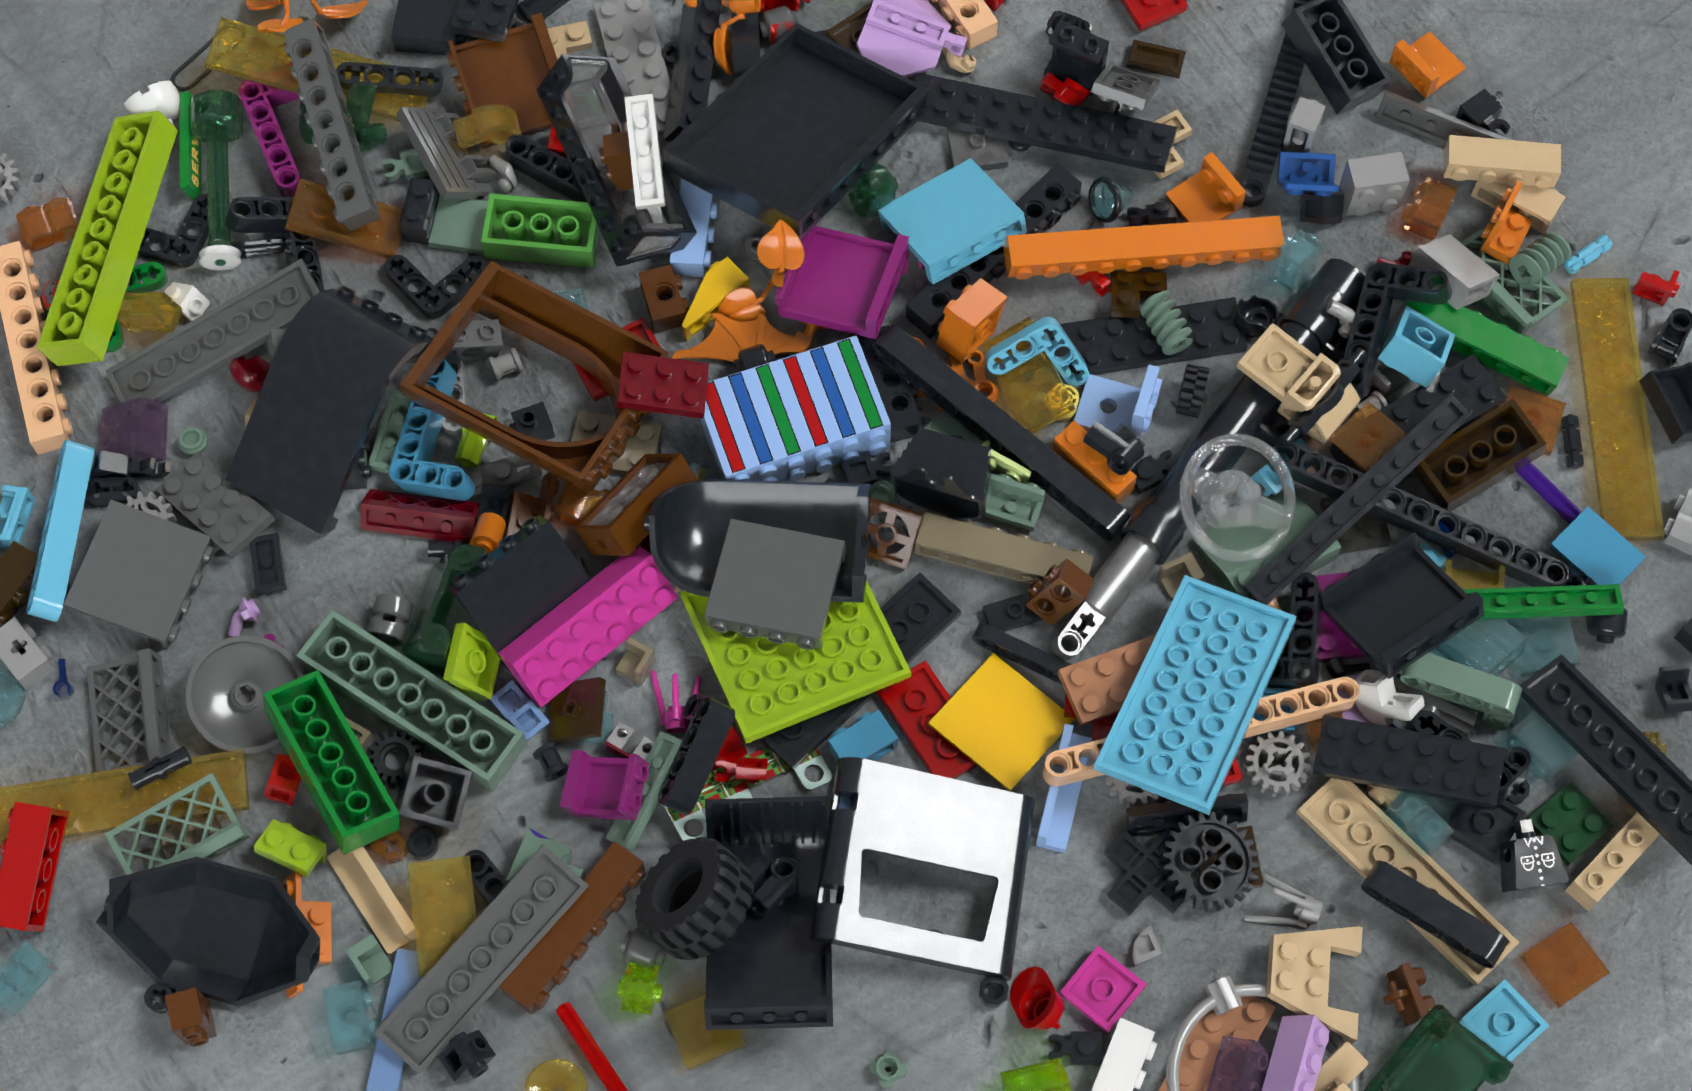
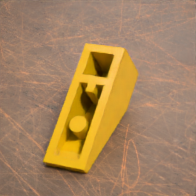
M728 256L721 262L713 263L703 278L682 323L683 338L686 341L715 320L712 313H717L720 303L729 292L741 287L750 288L749 278Z

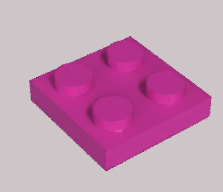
M1097 946L1060 991L1059 995L1108 1034L1147 984L1101 947Z

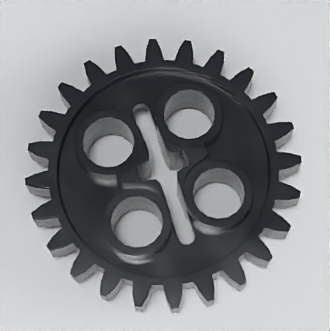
M1199 812L1196 816V822L1189 815L1185 819V825L1178 822L1174 826L1177 832L1171 830L1167 834L1170 841H1165L1162 844V848L1168 852L1163 853L1160 856V860L1168 862V864L1161 869V872L1170 873L1171 876L1165 883H1175L1176 887L1173 889L1172 894L1174 895L1181 891L1184 894L1182 903L1191 898L1193 899V909H1196L1203 903L1205 912H1208L1213 904L1217 911H1221L1224 908V902L1229 908H1232L1236 904L1235 899L1241 902L1246 897L1244 892L1249 893L1253 889L1249 882L1256 881L1258 876L1251 871L1257 870L1260 864L1252 861V859L1259 854V851L1249 849L1255 841L1254 839L1245 841L1243 837L1248 830L1244 829L1238 832L1236 830L1238 821L1228 825L1227 815H1224L1217 821L1215 812H1211L1206 820L1203 813ZM1205 835L1214 837L1217 845L1215 847L1208 845L1205 841ZM1225 844L1229 845V850L1221 855L1213 864L1207 867L1195 879L1190 878V874L1198 869L1207 859L1212 857ZM1183 853L1190 854L1194 858L1195 865L1186 864L1183 860ZM1225 858L1233 859L1237 865V870L1228 868ZM1203 877H1210L1215 883V889L1206 887Z

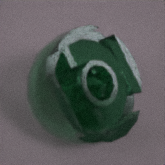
M876 163L852 187L853 192L848 193L853 209L861 217L867 216L866 218L879 215L880 209L895 200L898 183L884 165Z

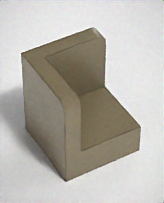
M1192 552L1160 566L1157 577L1170 600L1174 599L1185 575L1204 582L1205 575Z
M628 637L625 642L627 650L615 670L617 674L642 686L656 663L654 649Z

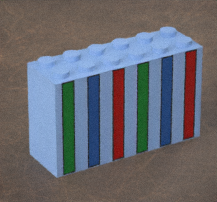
M857 335L707 382L704 418H699L721 479L797 481L804 478L806 474L816 471L819 473L825 472L834 465L841 464L843 461L866 454L879 455L890 448L891 423Z

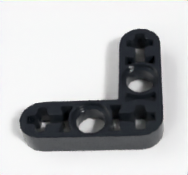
M210 194L197 196L176 236L146 227L142 239L144 245L141 243L138 254L180 268L192 266L196 262L199 252L202 250L219 216L220 208L215 197ZM210 204L211 209L206 208L203 213L201 207H207ZM192 226L202 227V231L196 236L188 235V230ZM159 240L165 242L163 249L159 251L151 249V245ZM187 250L189 254H183L180 258L177 252L184 253Z
M392 255L384 264L388 279L430 319L442 317L461 302L487 267L486 261L481 257H470L437 284L433 285L403 255ZM394 266H397L399 268L402 267L403 272L406 275L404 279L399 271H393ZM473 267L477 270L480 269L481 273H471V269ZM418 281L423 284L422 289L418 292L408 290V286L412 282ZM457 282L462 285V289L457 293L447 291V287L451 283ZM427 295L433 303H438L437 308H434L433 306L429 307L428 302L425 299Z

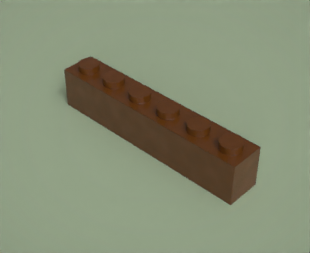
M614 841L583 880L589 885L588 888L499 986L503 994L531 1015L536 1009L541 1010L550 998L548 993L555 984L559 986L567 978L570 972L568 968L574 960L579 961L586 954L589 948L588 942L594 935L598 937L604 931L608 924L606 920L613 911L617 913L623 907L627 900L625 895L632 887L636 889L641 884L646 875L644 873V862Z

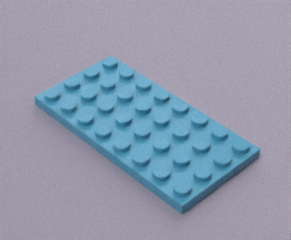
M1185 575L1095 761L1094 770L1209 815L1294 627L1297 616Z

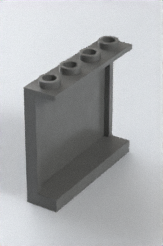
M110 500L63 604L65 611L75 616L81 613L161 643L162 648L167 649L169 642H175L179 634L180 626L177 623L180 616H186L192 600L188 598L192 589L197 590L201 583L203 573H200L203 563L208 564L212 558L214 547H211V536Z
M731 519L704 614L707 626H710L714 631L722 633L728 630L739 632L740 635L747 638L765 637L776 644L790 642L806 650H813L814 647L822 649V635L841 562H845L847 554L845 541Z

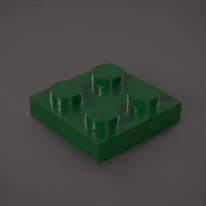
M1572 782L1567 784L1527 818V820L1532 819L1534 831L1538 836L1552 835L1554 837L1561 860L1567 867L1614 827Z

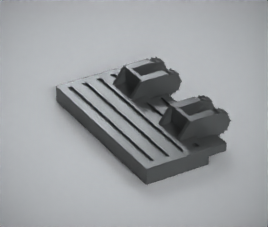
M400 108L396 115L442 199H476L478 196H488L490 194L486 183L493 181L497 174L494 169L485 168L489 164L486 155H470L463 141L470 139L473 133L470 127L463 126L466 120L463 114L446 113L443 108Z

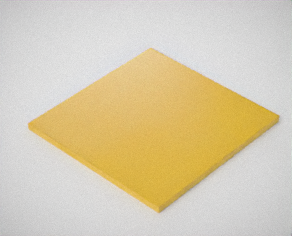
M993 653L930 720L928 725L1011 792L1062 735L1064 725H1071L1075 718L1064 717V709Z

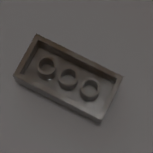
M1512 398L1445 439L1413 470L1438 505L1451 512L1542 456L1547 443Z

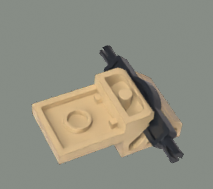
M1272 323L1241 358L1236 367L1282 402L1277 412L1289 420L1287 422L1289 429L1280 438V441L1285 446H1290L1299 434H1308L1324 446L1361 400L1350 382L1360 372L1358 365L1367 354L1363 349L1357 348L1348 360L1342 359L1338 364H1335L1322 353L1317 357Z

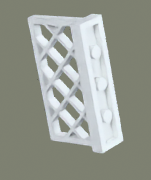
M653 94L624 97L637 210L647 208L654 224L662 223L661 207L665 206L654 96Z

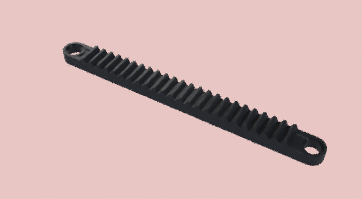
M1295 0L1292 11L1313 0ZM1285 33L1240 183L1244 190L1248 187H1254L1260 193L1256 197H1250L1245 194L1243 205L1247 207H1257L1265 199L1305 64L1287 33Z

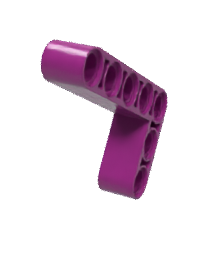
M293 63L243 81L239 85L238 91L280 195L282 197L299 198L304 191L303 183L272 110L274 107L299 99L297 89L300 86L292 75L290 66Z

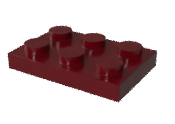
M623 352L617 407L703 419L709 363Z

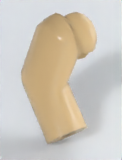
M942 48L949 68L964 74L974 70L977 64L974 56L970 55L969 57V55H965L964 57H959L950 53L948 48Z

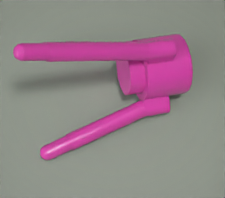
M651 670L652 685L660 712V726H665V732L685 733L691 721L683 717L685 706L679 705L678 674L674 673L672 675V706H669L666 712L656 672ZM701 676L696 677L692 695L699 694Z

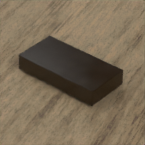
M1133 40L1127 67L1179 79L1186 51Z

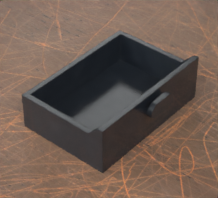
M1692 362L1682 366L1648 372L1639 380V383L1671 444L1692 441Z

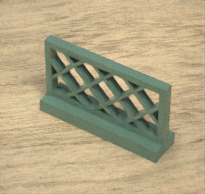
M1485 226L1460 242L1466 248L1479 249V258L1490 267L1500 268V276L1488 296L1479 301L1500 323L1507 325L1512 331L1525 335L1529 328L1565 305L1569 298L1547 276L1537 283L1529 282L1526 285L1520 284L1513 279L1504 278V269L1510 270L1509 265L1500 260L1486 259L1485 252L1480 251L1485 241L1480 238L1486 228ZM1504 283H1507L1506 286L1516 287L1517 296L1510 295L1504 288ZM1523 289L1536 291V300L1523 298ZM1542 292L1551 294L1557 301L1554 303L1542 301ZM1523 305L1536 307V315L1532 317L1523 308Z
M214 773L203 777L105 833L126 875L134 873L132 865L136 855L151 859L148 869L155 868L156 861L163 862L156 866L159 867L193 857L212 860L250 838L248 831L242 826ZM211 783L215 790L212 804L197 801L200 788ZM193 793L191 799L186 798V796ZM219 799H220V801H221L223 807L217 806ZM179 800L190 802L185 820L170 816L173 804ZM195 804L211 808L206 825L191 822ZM166 808L165 814L158 813ZM216 809L227 812L232 822L231 824L222 829L211 827ZM153 815L163 817L158 835L143 831L147 818ZM169 819L184 823L179 841L164 837ZM139 824L138 830L132 828L133 826ZM189 825L204 828L201 841L194 845L184 842ZM126 830L136 833L131 850L121 848L116 839V836ZM210 830L215 831L214 834L208 836ZM142 834L157 838L152 856L137 852ZM162 840L177 844L174 856L168 860L157 858ZM183 845L189 847L181 852ZM124 852L130 854L128 860H127V858H126Z

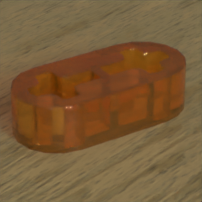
M396 831L366 845L390 863L402 861L408 852L407 843ZM387 840L393 845L399 842V852L392 851L388 854L389 850L384 842Z

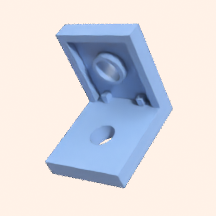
M1148 365L1142 388L1089 374L1074 420L1087 432L1097 421L1123 440L1133 438L1139 442L1142 432L1148 433L1153 410L1159 397L1163 380L1158 378L1160 367ZM1104 403H1110L1116 410L1113 413L1107 414L1100 409V406Z

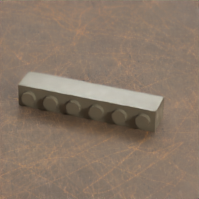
M924 512L915 542V554L1027 584H1031L1037 578L1041 580L1052 565L1058 566L1065 559H1069L1090 575L1094 556L1088 555L1087 552L1080 549L1068 550L1060 548L1058 544L1053 542H1037L1023 534L1014 536L1004 533L1003 530L996 527L984 528L976 526L970 520L962 519L957 521L950 519L945 514L933 512L932 514Z

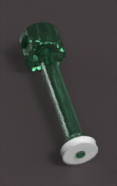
M206 90L193 95L190 99L191 135L195 139L205 142L207 147L209 242L207 243L208 246L199 252L201 257L199 263L202 267L209 270L226 271L237 268L241 264V251L232 246L231 232L226 226L225 218L230 206L228 142L239 139L243 134L242 100L238 95L229 91Z

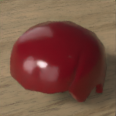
M244 354L231 361L229 370L233 381L238 386L249 392H260L270 364L257 355L251 359H245Z

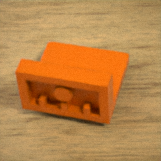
M1431 32L1426 33L1411 45L1404 39L1395 44L1389 61L1425 99L1465 70V65Z
M1211 152L1203 157L1200 172L1168 191L1166 198L1170 203H1173L1174 208L1186 222L1224 220L1241 209L1246 191L1215 154Z
M1517 181L1513 190L1510 188L1506 189L1500 200V203L1504 205L1498 204L1490 218V222L1493 225L1488 223L1480 237L1485 240L1480 251L1508 265L1511 258L1517 254L1533 220L1510 209L1523 184L1520 181Z

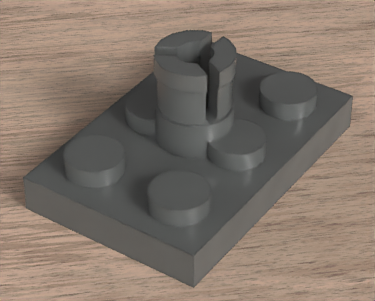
M1109 63L1095 80L1091 93L1097 94V97L1103 101L1110 102L1106 112L1128 116L1129 110L1138 111L1145 108L1157 91L1160 80Z

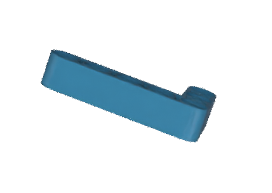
M444 359L426 384L451 397L457 377L456 371ZM411 400L389 468L390 478L407 493L457 501L469 499L475 492V483L460 467L430 462L444 417Z

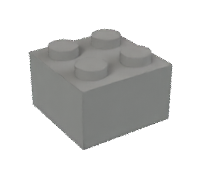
M1402 151L1347 160L1339 184L1340 195L1344 196L1343 206L1346 216H1364L1370 212L1381 210L1383 212H1390L1400 208L1410 181Z

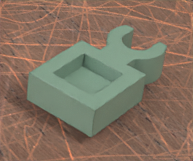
M415 149L400 152V160L396 161L389 158L382 161L384 170L394 169L392 172L385 173L387 182H394L401 175H406L407 181L411 180V178H421L429 175Z

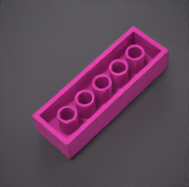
M638 546L637 550L631 555L620 556L498 654L526 695L543 707L679 597L668 579L657 567L652 554Z

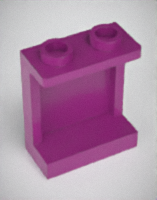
M572 750L559 807L573 817L636 820L638 810L642 806V792L644 783L649 775V763L637 754H630L629 759L591 757L583 750Z

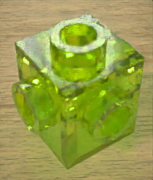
M628 963L624 977L619 980L617 987V998H622L621 1011L652 1015L655 1004L661 1003L663 996V985L658 984L659 966Z

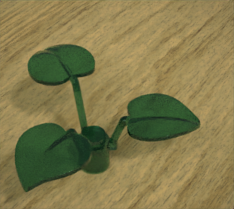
M354 84L347 93L346 108L349 116L352 117L357 141L363 145L360 147L361 152L371 150V145L384 144L387 138L386 127L383 123H369L377 85ZM300 102L299 131L302 139L307 144H313L311 139L314 136L313 129L309 127L304 116L307 109ZM347 169L341 173V176L346 173ZM354 193L349 196L348 200L354 196Z

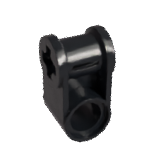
M1684 308L1673 310L1662 329L1657 333L1647 353H1656L1668 359L1669 364L1674 365L1692 329V313ZM1673 322L1681 324L1683 328L1676 327Z

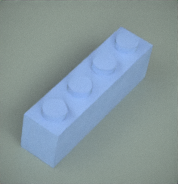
M681 178L679 195L697 234L683 250L671 253L670 265L674 274L679 273L680 276L704 278L706 267L710 268L712 261V251H708L709 243H714L715 227L711 225L712 219H717L718 202H715L714 195Z

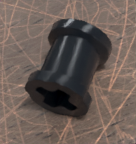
M556 742L547 743L536 749L532 754L535 760H539L545 772L544 778L547 782L563 777L567 774L569 767L568 764L563 763L557 751L559 747Z

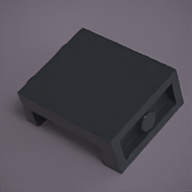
M1060 20L1049 38V44L1053 45L1052 58L1044 70V76L1047 73H1051L1061 82H1064L1068 77L1089 90V96L1093 97L1094 93H1091L1093 84L1106 67L1109 41Z

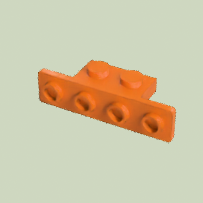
M293 872L285 878L282 886L320 937V961L318 965H328L332 962L331 902L302 901L301 874ZM303 983L286 989V996L294 998L303 991Z

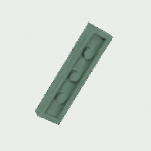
M660 731L645 760L649 763V775L644 783L642 806L638 810L637 819H615L605 839L612 843L615 841L631 852L634 851L658 804V793L682 742L681 739Z

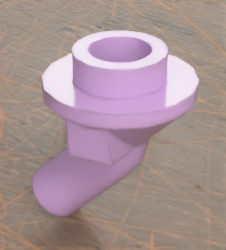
M245 597L241 598L239 609L232 617L228 631L229 636H240L244 620L255 623L259 622L256 616L260 615L261 612L253 599L247 601Z

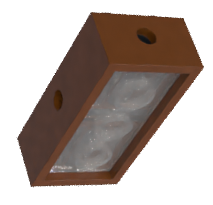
M645 454L574 527V530L591 555L629 556L637 550V545L645 537L649 536V531L644 529L645 513H650L655 498L670 487L698 479L682 454Z

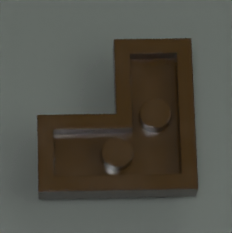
M1110 272L1111 317L1139 318L1140 299H1148L1154 294L1167 291L1166 272Z

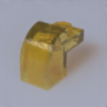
M492 104L472 109L473 114L453 121L458 146L463 149L486 140L499 145L506 142L513 135H521L515 110L505 105Z

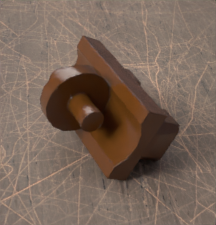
M1404 963L1399 965L1397 969L1387 973L1389 979L1387 987L1390 994L1382 998L1385 1005L1394 1003L1397 1013H1401L1405 1026L1414 1025L1437 1010L1434 997L1431 995L1422 997L1419 987L1426 983L1423 968L1411 967L1410 963Z

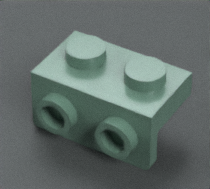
M990 474L984 517L1034 532L1044 503L1045 490H1042L1033 483L1023 484L1014 481L1010 476L1004 474Z

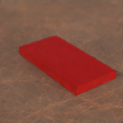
M925 660L910 669V678L880 689L876 695L930 774L957 779L978 765L928 725L930 720L943 708L951 697Z

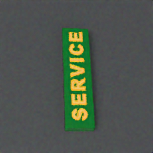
M189 91L181 92L179 95L180 188L194 200L202 194L201 104Z

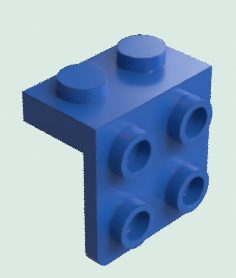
M1279 151L1277 185L1287 194L1303 195L1304 190H1311V193H1315L1314 195L1331 196L1332 192H1338L1339 186L1334 183L1336 154Z

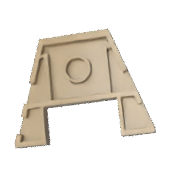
M1363 927L1274 934L1269 940L1266 997L1298 1015L1314 1014L1328 1030L1343 1036L1342 1040L1348 1041L1350 1044L1356 1042L1359 1014L1328 1007L1330 954L1332 951L1354 957L1360 955Z

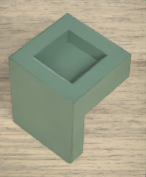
M373 934L346 950L369 988L392 974L393 966Z

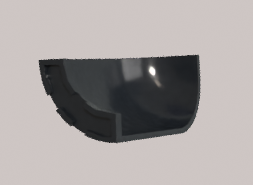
M733 479L695 480L664 490L655 498L650 513H645L644 529L649 531L650 549L657 567L671 583L686 592L699 596H710L731 519L845 541L847 554L845 562H841L831 602L864 603L867 581L865 568L869 556V539H864V534H868V521H870L871 484Z

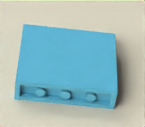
M971 158L878 208L883 230L890 228L897 236L898 234L909 236V250L925 266L927 279L932 284L943 280L1002 247L1007 235L1027 233L1024 212Z

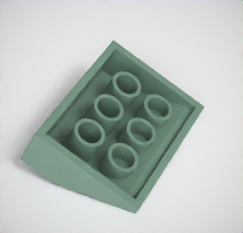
M1289 488L1192 538V542L1222 589L1252 599L1242 587L1306 529L1318 515ZM1336 540L1302 573H1312L1335 561L1341 549L1339 542Z

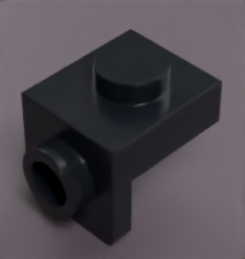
M483 483L482 501L477 512L476 523L481 514L488 512L498 514L505 522L507 521L512 495L510 486Z
M1688 665L1659 668L1655 690L1665 713L1692 711V690L1688 683L1690 673Z

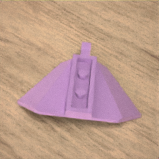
M874 0L856 46L860 55L907 78L934 70L943 47L948 48L950 53L961 57L967 38L950 33L952 25L928 0Z

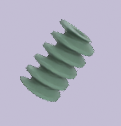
M1547 232L1511 258L1509 261L1510 272L1520 284L1537 283L1554 271L1556 267L1570 259L1571 248L1562 236L1554 232Z
M1168 290L1154 294L1145 300L1141 305V315L1146 318V323L1151 327L1152 334L1157 337L1156 341L1162 346L1163 353L1165 355H1172L1191 345L1193 339L1187 338L1192 332L1190 327L1182 329L1187 323L1186 319H1177L1182 313L1181 310H1172L1176 305L1175 300L1166 301L1171 296Z

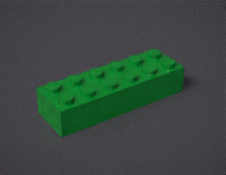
M319 670L263 693L264 712L343 855L399 830L400 813Z

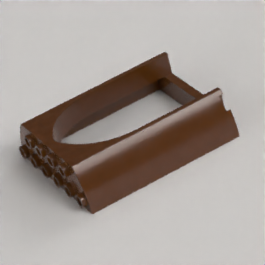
M490 261L402 380L400 389L405 397L590 493L601 478L605 480L608 477L613 466L611 463L615 457L620 458L623 455L627 446L626 441L630 436L634 437L641 426L640 420L644 415L649 416L651 413L617 407L623 352L669 358L670 352ZM477 313L491 320L499 319L500 325L553 351L588 371L599 381L609 395L614 407L616 422L609 430L580 441L553 442L540 440L515 431L426 383Z

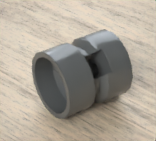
M377 595L372 610L375 617L369 620L367 632L388 646H402L407 627L404 624L410 620L413 604L409 600L396 595Z

